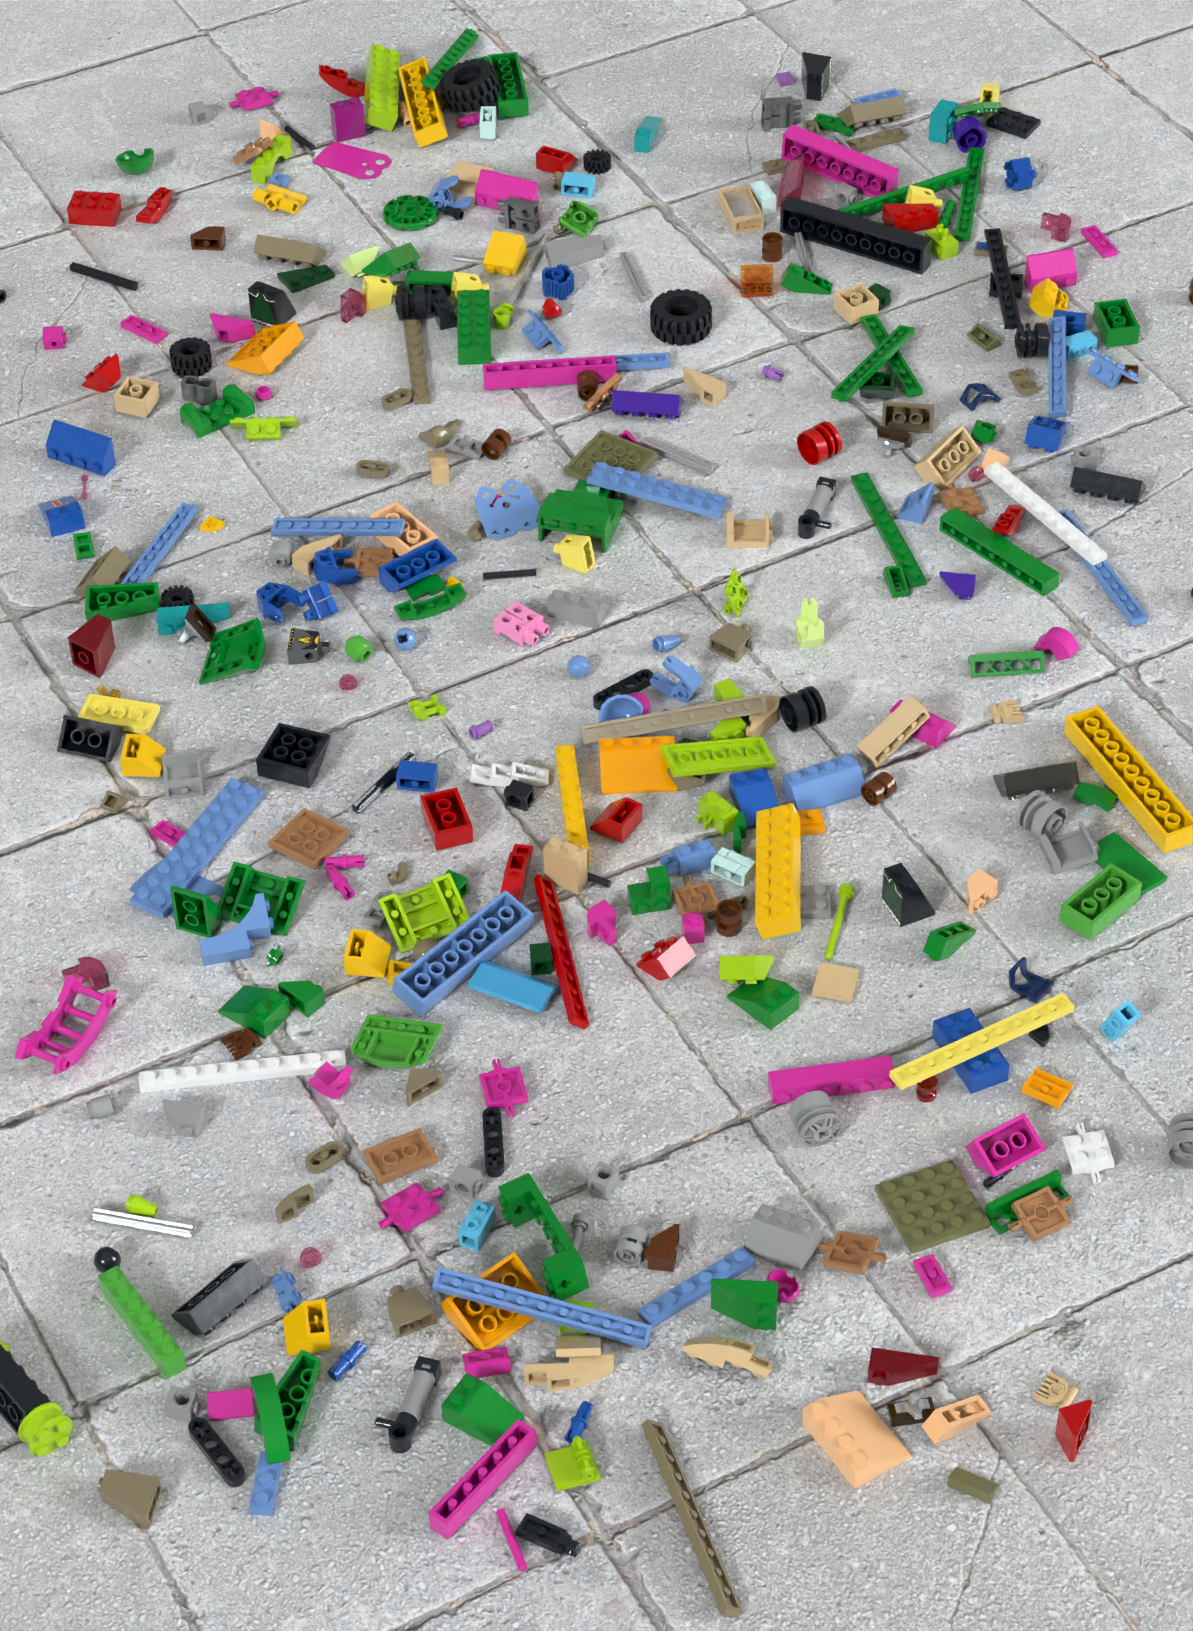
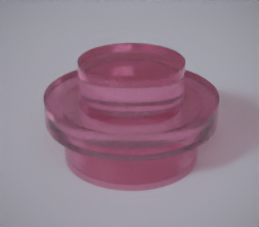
M978 466L973 467L968 473L969 480L971 482L980 481L984 476V469Z
M345 674L339 681V687L346 691L353 690L357 687V680L353 675Z
M314 1247L305 1248L300 1255V1262L306 1268L316 1267L322 1260L320 1251Z

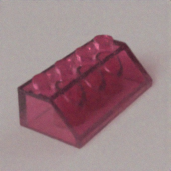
M805 153L799 154L786 164L785 171H782L778 207H781V204L789 196L801 199Z

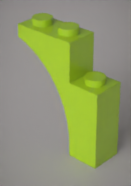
M730 678L714 684V699L717 702L745 697ZM749 716L720 721L710 731V741L746 738V723L744 721L749 719Z

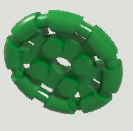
M404 195L397 197L396 200L392 199L383 209L382 216L386 224H389L394 229L417 231L424 229V226L429 227L436 221L438 208L427 197Z

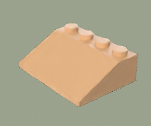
M859 1391L823 1397L803 1408L802 1424L854 1489L911 1458V1454Z

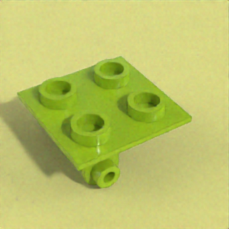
M734 567L724 588L727 600L723 610L726 614L735 613L739 617L748 598V590L742 582L741 575L738 574L736 567Z
M580 1436L574 1437L569 1447L544 1453L557 1492L601 1480L589 1443L581 1439Z

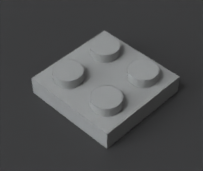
M801 885V919H831L830 885Z

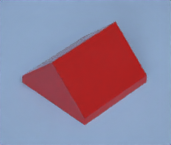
M1091 1400L1060 1408L1058 1411L1055 1436L1070 1462H1074L1088 1431L1093 1404Z

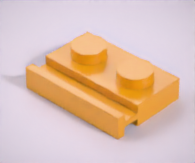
M820 808L797 811L800 816V836L825 833Z
M1035 1067L1034 1072L1022 1086L1021 1093L1059 1109L1067 1098L1068 1093L1072 1091L1073 1084Z

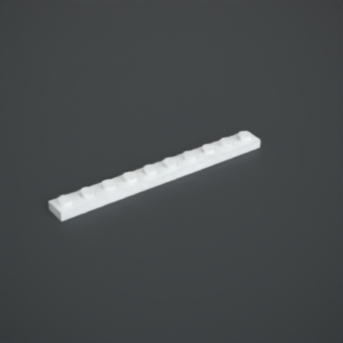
M999 462L984 468L986 476L1094 566L1107 559V553Z
M345 1049L139 1072L140 1093L314 1074L326 1061L337 1071H341L346 1067Z

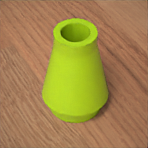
M130 1194L125 1206V1210L129 1211V1214L155 1218L159 1209L158 1205L151 1203L139 1194Z

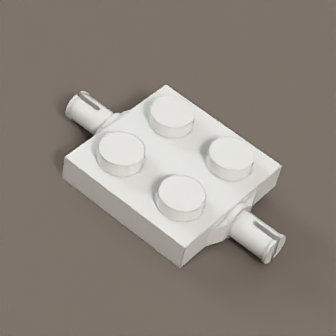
M1080 1122V1125L1077 1123L1075 1128L1078 1134L1062 1137V1143L1072 1175L1081 1173L1091 1174L1093 1183L1096 1184V1179L1100 1183L1102 1180L1099 1172L1104 1169L1114 1168V1159L1104 1130L1086 1132L1084 1123Z

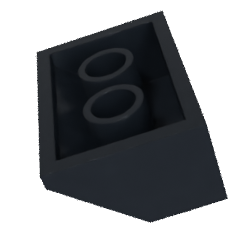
M64 715L57 751L110 762L120 746L124 726Z

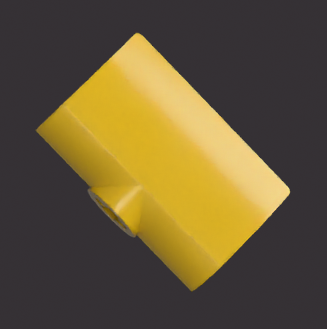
M269 184L266 190L255 189L252 196L253 201L266 205L271 211L278 209L290 214L298 212L307 200L306 195L273 184Z

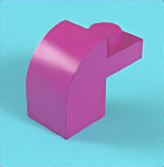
M1052 627L1047 634L1038 638L1039 641L1033 646L1036 651L1051 649L1057 661L1071 658L1080 648L1072 634L1061 627Z
M602 900L592 906L587 913V932L591 939L598 935L599 939L605 941L609 946L615 944L616 929L613 926L617 924L616 910L608 902Z
M326 1061L307 1082L320 1094L337 1099L351 1084L349 1076L353 1070L347 1065L338 1072Z

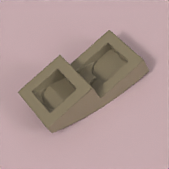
M1025 369L1009 372L1013 385L1022 396L1038 393V387L1031 381V374Z
M310 1183L293 1191L277 1205L275 1210L278 1224L298 1217V1209L315 1202L313 1188Z

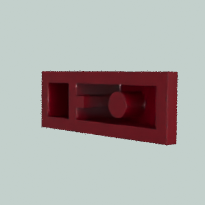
M872 1347L867 1383L891 1386L935 1375L938 1372L939 1357Z

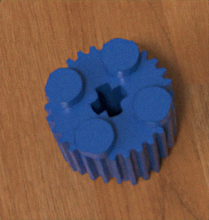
M1029 157L1013 159L1004 163V170H1007V178L1005 179L1007 188H1011L1013 191L1032 188L1033 179L1036 178V171L1032 169Z
M560 264L557 267H550V269L545 267L543 269V295L545 297L551 296V298L558 297L559 300H566L567 296L573 293L574 273L568 268V265Z

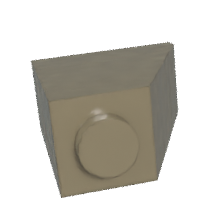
M106 1469L103 1478L101 1477L98 1482V1491L101 1493L104 1503L144 1529L150 1528L162 1492L160 1477Z

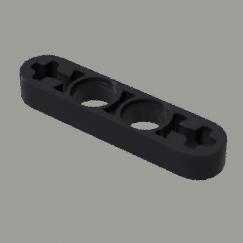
M647 669L640 670L596 693L593 696L594 708L600 710L602 704L608 698L615 696L612 694L613 692L621 693L619 695H629L651 686L649 680L653 677V672ZM629 684L635 685L634 687H627Z
M489 1107L482 1114L486 1173L490 1177H500L505 1171L501 1112L495 1107ZM494 1116V1123L490 1124V1117ZM491 1131H496L499 1133L497 1136L494 1137L487 1135ZM493 1147L499 1149L497 1153H491L488 1150ZM493 1161H497V1168H493Z
M202 1417L192 1419L188 1424L191 1439L227 1485L231 1487L241 1486L246 1479L245 1470L241 1463L206 1419ZM196 1427L203 1429V1436L198 1429L195 1430ZM213 1440L217 1442L216 1446L212 1448L204 1446L208 1441ZM221 1456L229 1458L226 1463L217 1462V1459ZM231 1467H232V1471L234 1472L235 1475H238V1474H239L238 1477H235L234 1475L231 1476V1473H230V1470H229Z

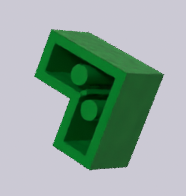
M666 865L646 868V882L627 885V899L632 915L671 909V882Z

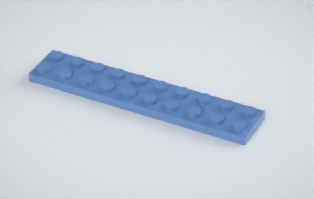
M231 778L130 898V905L164 919L173 908L170 892L171 885L189 889L265 796L264 790Z

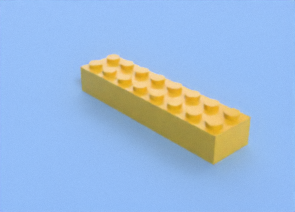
M426 57L398 67L413 133L419 147L428 146L431 143L447 138L448 134L437 90L433 91L421 84L423 78L431 70Z
M793 803L756 812L755 925L763 940L801 931L800 816Z

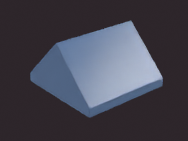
M930 482L907 495L897 514V518L923 524L933 502L934 484Z

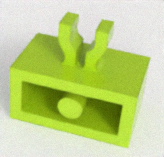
M941 223L936 225V228L926 231L925 236L932 238L931 252L943 261L958 255L959 241L948 233V228L943 229V224Z
M713 790L699 798V815L696 817V823L704 822L703 828L705 830L713 826L724 836L733 831L734 822L739 811Z

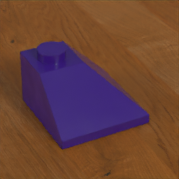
M940 571V578L955 596H959L961 600H969L970 597L974 598L976 575Z

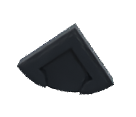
M1045 1024L1030 1031L1028 1036L1044 1047L1049 1040L1048 1025Z

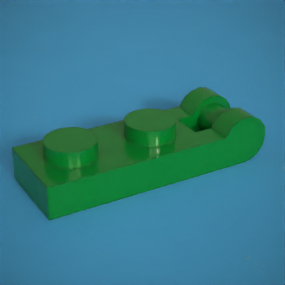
M818 113L813 119L817 122L819 128L841 132L848 137L856 129L854 126H846L841 118Z

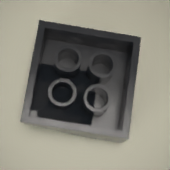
M278 723L256 758L258 776L311 788L318 776L331 735Z

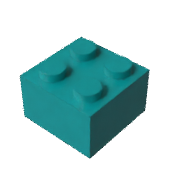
M944 99L939 101L930 114L929 141L946 144L952 138V128L958 123L957 118L959 115L954 113V109L958 108V103Z

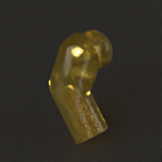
M100 685L96 689L99 695L120 698L121 692L118 689L108 692L104 685Z

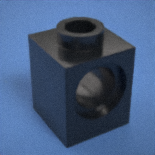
M513 779L510 785L504 789L505 804L527 811L534 800V786Z

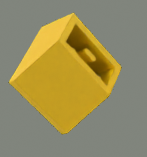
M1046 278L1033 287L1029 306L1039 317L1053 318L1054 310H1067L1069 299L1057 287L1055 282Z
M126 734L120 758L123 776L160 777L163 767L161 756L166 754V748L145 734Z
M351 929L343 957L345 975L385 978L392 946L372 931Z
M325 1299L302 1302L283 1317L287 1357L298 1355L301 1350L308 1353L331 1351Z

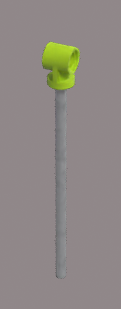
M544 233L507 302L501 303L499 307L493 310L495 328L506 329L510 326V318L514 313L512 305L544 247L545 241L549 237L548 234Z

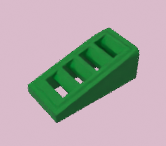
M902 565L884 567L883 577L892 598L910 596Z

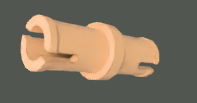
M401 102L398 104L399 116L403 120L405 127H411L407 104Z

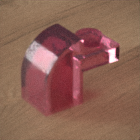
M1044 212L1041 219V229L1052 231L1051 239L1067 242L1070 237L1072 221L1064 213H1060L1058 216Z
M349 288L340 296L341 321L344 323L349 322L356 315L362 318L365 314L363 294Z
M78 958V965L62 970L64 983L67 975L77 974L83 976L82 984L86 983L88 988L95 991L110 986L108 972L103 963L96 958Z

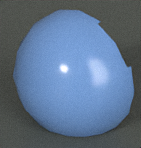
M626 694L612 696L602 704L599 711V722L642 715L643 705L636 698Z

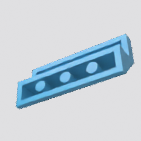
M492 961L481 962L467 986L470 989L537 1013L547 1011L551 995L558 994L560 985Z

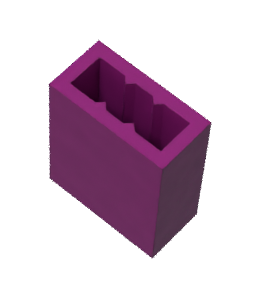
M359 97L336 101L330 104L332 134L337 142L366 136L364 106Z

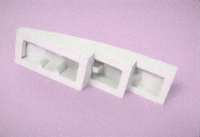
M512 762L511 767L492 763L491 768L472 764L470 768L469 782L499 787L509 786L513 779L533 785L534 787L548 786L549 783L548 769Z

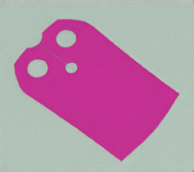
M334 141L321 151L312 163L356 178L373 179L382 173V169L388 168L392 161L385 154ZM382 159L385 160V163L378 165L376 161ZM373 170L375 173L373 175H366L365 171Z

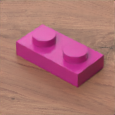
M933 1254L913 1260V1267L931 1299L951 1292L952 1286Z

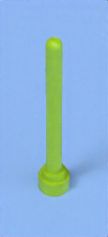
M843 883L839 887L838 895L840 902L825 952V958L828 960L832 958L847 902L854 896L855 888L848 883Z

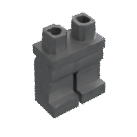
M787 96V98H763L761 126L764 132L770 131L771 128H790L794 123L801 122L800 112L794 113V110L802 109L801 101L793 100L791 96Z
M510 196L507 200L500 199L497 203V209L504 211L499 214L498 221L504 223L506 229L512 228L513 230L534 235L540 228L539 201H522L519 198Z

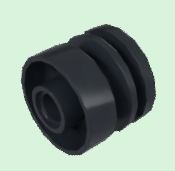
M414 285L413 293H409L408 286H405V293H402L401 286H397L395 307L399 320H403V313H406L407 320H409L411 312H414L416 320L426 319L428 295L425 294V285Z
M1046 322L1035 323L1033 330H1031L1029 323H1026L1025 330L1023 323L1017 324L1015 349L1018 358H1023L1024 350L1026 358L1030 357L1031 350L1034 351L1035 358L1047 357L1050 334Z
M813 686L800 689L797 693L793 692L784 695L779 700L782 718L789 730L794 733L807 729L809 725L814 726L822 723L826 719V708L823 698Z

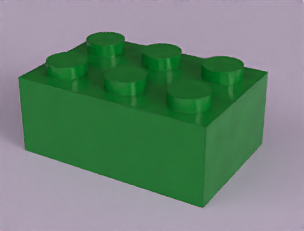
M1126 299L1094 302L1093 320L1106 347L1138 343L1140 326Z

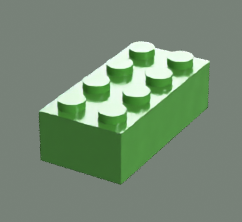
M1110 863L1061 904L1059 921L1091 941L1140 899L1142 882Z

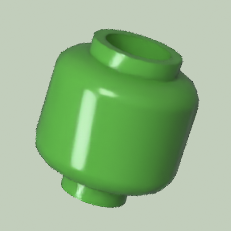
M356 635L347 639L345 652L350 658L356 662H364L370 658L372 646L365 638Z

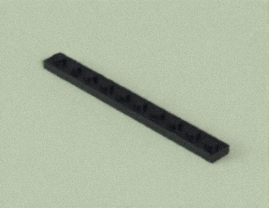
M1000 228L984 229L1004 329H1017V324L1021 323L1001 230Z

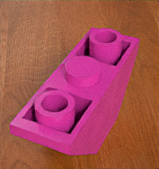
M215 313L209 314L214 332L220 341L234 343L256 335L253 321Z

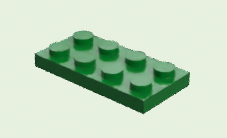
M980 102L954 109L955 115H960L961 118L966 116L976 118L983 116V113L998 112L997 109H1001L1002 106L1001 102Z

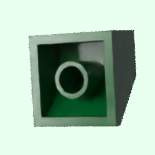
M876 372L859 389L860 396L867 399H894L896 373Z

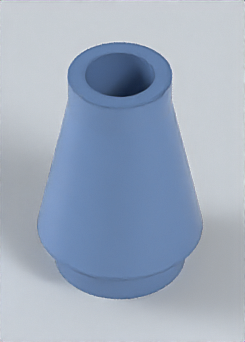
M658 635L652 640L654 651L659 653L680 645L678 635Z

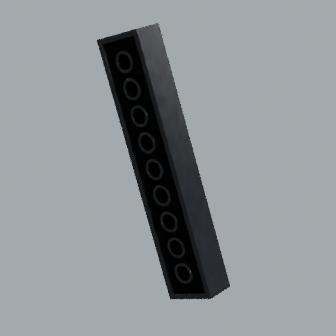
M791 196L781 204L780 232L795 236L796 232H802L805 240L921 275L930 266L932 238Z

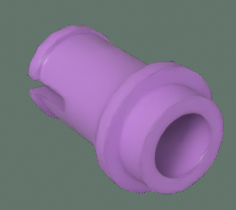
M765 365L762 369V375L765 378L770 377L781 381L782 378L780 377L784 376V371L772 368L771 365Z
M487 720L477 726L472 725L468 730L469 735L472 739H479L480 736L492 732L493 725L491 721Z

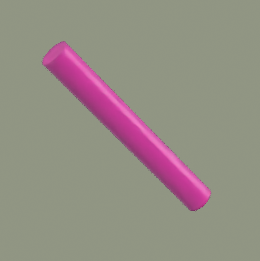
M499 1509L496 1514L519 1571H524L527 1569V1564L505 1509Z

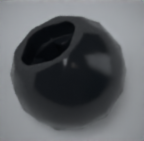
M102 1247L94 1255V1265L98 1271L104 1273L115 1266L120 1267L121 1256L113 1248Z

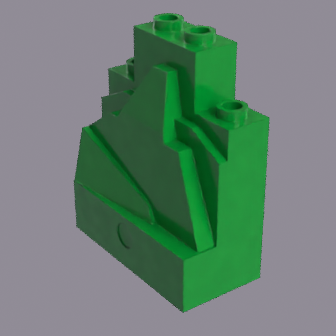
M582 479L578 480L574 491L556 489L555 493L550 492L537 514L538 540H543L548 529L602 539V552L606 553L623 516V500L612 499V490L586 483L587 480Z

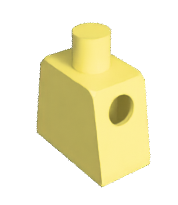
M984 83L981 87L980 102H998L1000 85ZM983 113V115H985V116H992V115H993V114H989V113H988V114H984V113Z
M909 185L905 204L933 203L935 208L942 207V199H936L933 190Z
M453 272L450 299L454 307H457V291L489 290L488 283L481 284L478 275Z
M364 276L361 303L366 311L388 306L391 304L392 295H396L397 286L399 285H392L388 277Z
M567 535L560 543L554 544L553 551L560 554L564 566L587 574L596 564L590 536Z

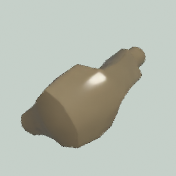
M455 419L447 422L444 427L441 425L435 426L427 431L420 432L418 437L427 442L431 447H442L458 430L457 426L461 424V421Z

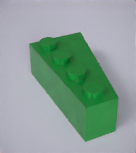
M158 582L92 585L86 587L85 615L87 622L96 614L115 621L157 611V608H160L161 605Z
M304 1350L299 1352L277 1384L289 1450L292 1452L296 1446L321 1369V1359ZM257 1413L254 1418V1432L263 1436L259 1414Z

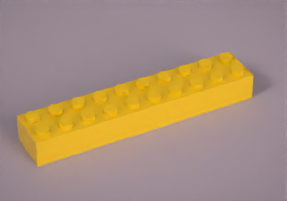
M1095 706L1066 716L1064 734L1112 792L1118 795L1117 798L1161 851L1167 853L1193 843V816L1099 706Z

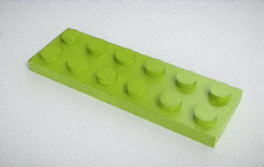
M762 736L661 745L660 752L673 777L747 771L765 767L768 769L775 768L776 761Z

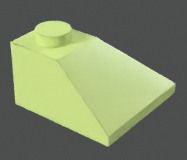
M378 246L349 255L341 262V266L351 277L358 276L359 278L365 276L366 273H363L362 269L374 261L379 249Z

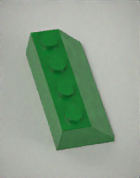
M409 242L383 253L363 268L362 272L379 277L389 275L392 277L418 264L417 261L421 257L412 243Z

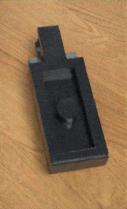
M526 1513L515 1531L517 1537L556 1554L562 1555L565 1553L576 1557L580 1551V1543L573 1540L567 1530Z

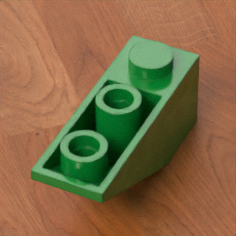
M792 262L782 274L780 282L781 286L793 292L825 295L831 294L833 285L828 280L822 279L813 272H809Z

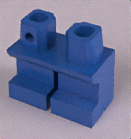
M325 580L302 591L296 597L300 606L307 603L310 610L303 612L306 621L314 619L317 621L339 612L333 596L317 603V601L332 595Z

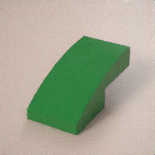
M91 532L73 534L77 560L93 558L94 550Z
M436 574L426 576L404 588L412 601H415L426 593L433 596L446 586L440 576Z
M1079 782L1073 794L1074 798L1087 806L1093 802L1107 812L1112 808L1118 796L1102 787L1084 782Z
M739 812L733 827V850L737 853H741L742 839H746L744 812Z

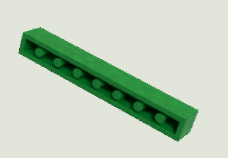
M954 507L940 516V531L1042 596L1047 595L1058 587L1059 572L1002 536L994 533Z

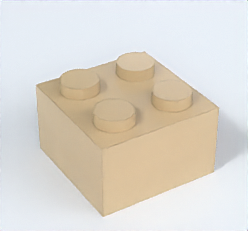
M860 283L835 292L833 309L850 325L859 323L862 316L872 314L878 316L879 299Z
M127 376L114 394L116 412L147 418L160 399L158 382Z

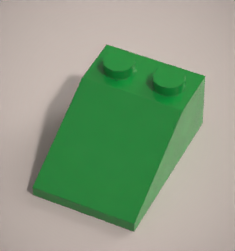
M171 885L170 892L176 929L207 938L213 937L222 924L220 908L208 895Z
M768 977L765 980H757V984H745L744 982L727 995L730 1001L769 1030H772L799 1009V992L786 982Z
M243 986L218 1010V1013L245 1028L250 1027L254 1033L266 1039L291 1014L289 997L274 989Z
M711 1278V1309L753 1329L776 1330L778 1282Z
M468 1373L463 1376L441 1404L444 1422L490 1446H493L518 1419L521 1421L524 1419V1415L486 1382Z

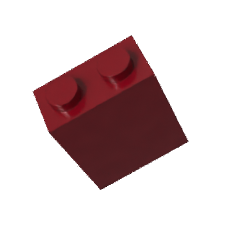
M96 614L68 637L72 664L97 678H101L115 650L111 620Z

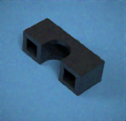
M442 284L426 287L428 305L431 312L435 311L439 329L444 330L456 327L455 310Z

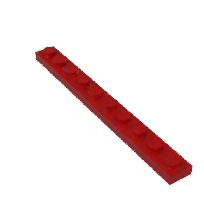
M538 874L533 878L568 1021L573 1026L585 1029L590 1024L553 880Z

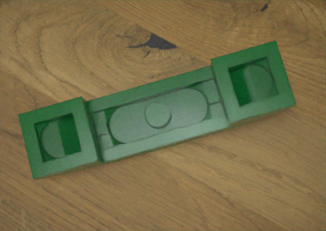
M457 583L443 588L444 594L414 605L409 600L395 605L394 610L400 620L424 619L452 608L462 601L467 594L461 583Z
M273 1373L250 1377L264 1438L263 1444L267 1463L270 1465L291 1461L283 1411Z

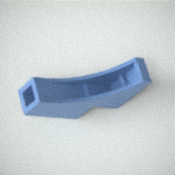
M263 893L255 894L250 911L235 927L220 935L199 939L204 966L251 958L250 950H254L252 940L271 936L270 929L274 928L272 917H268L267 912L270 911L269 900L264 899Z

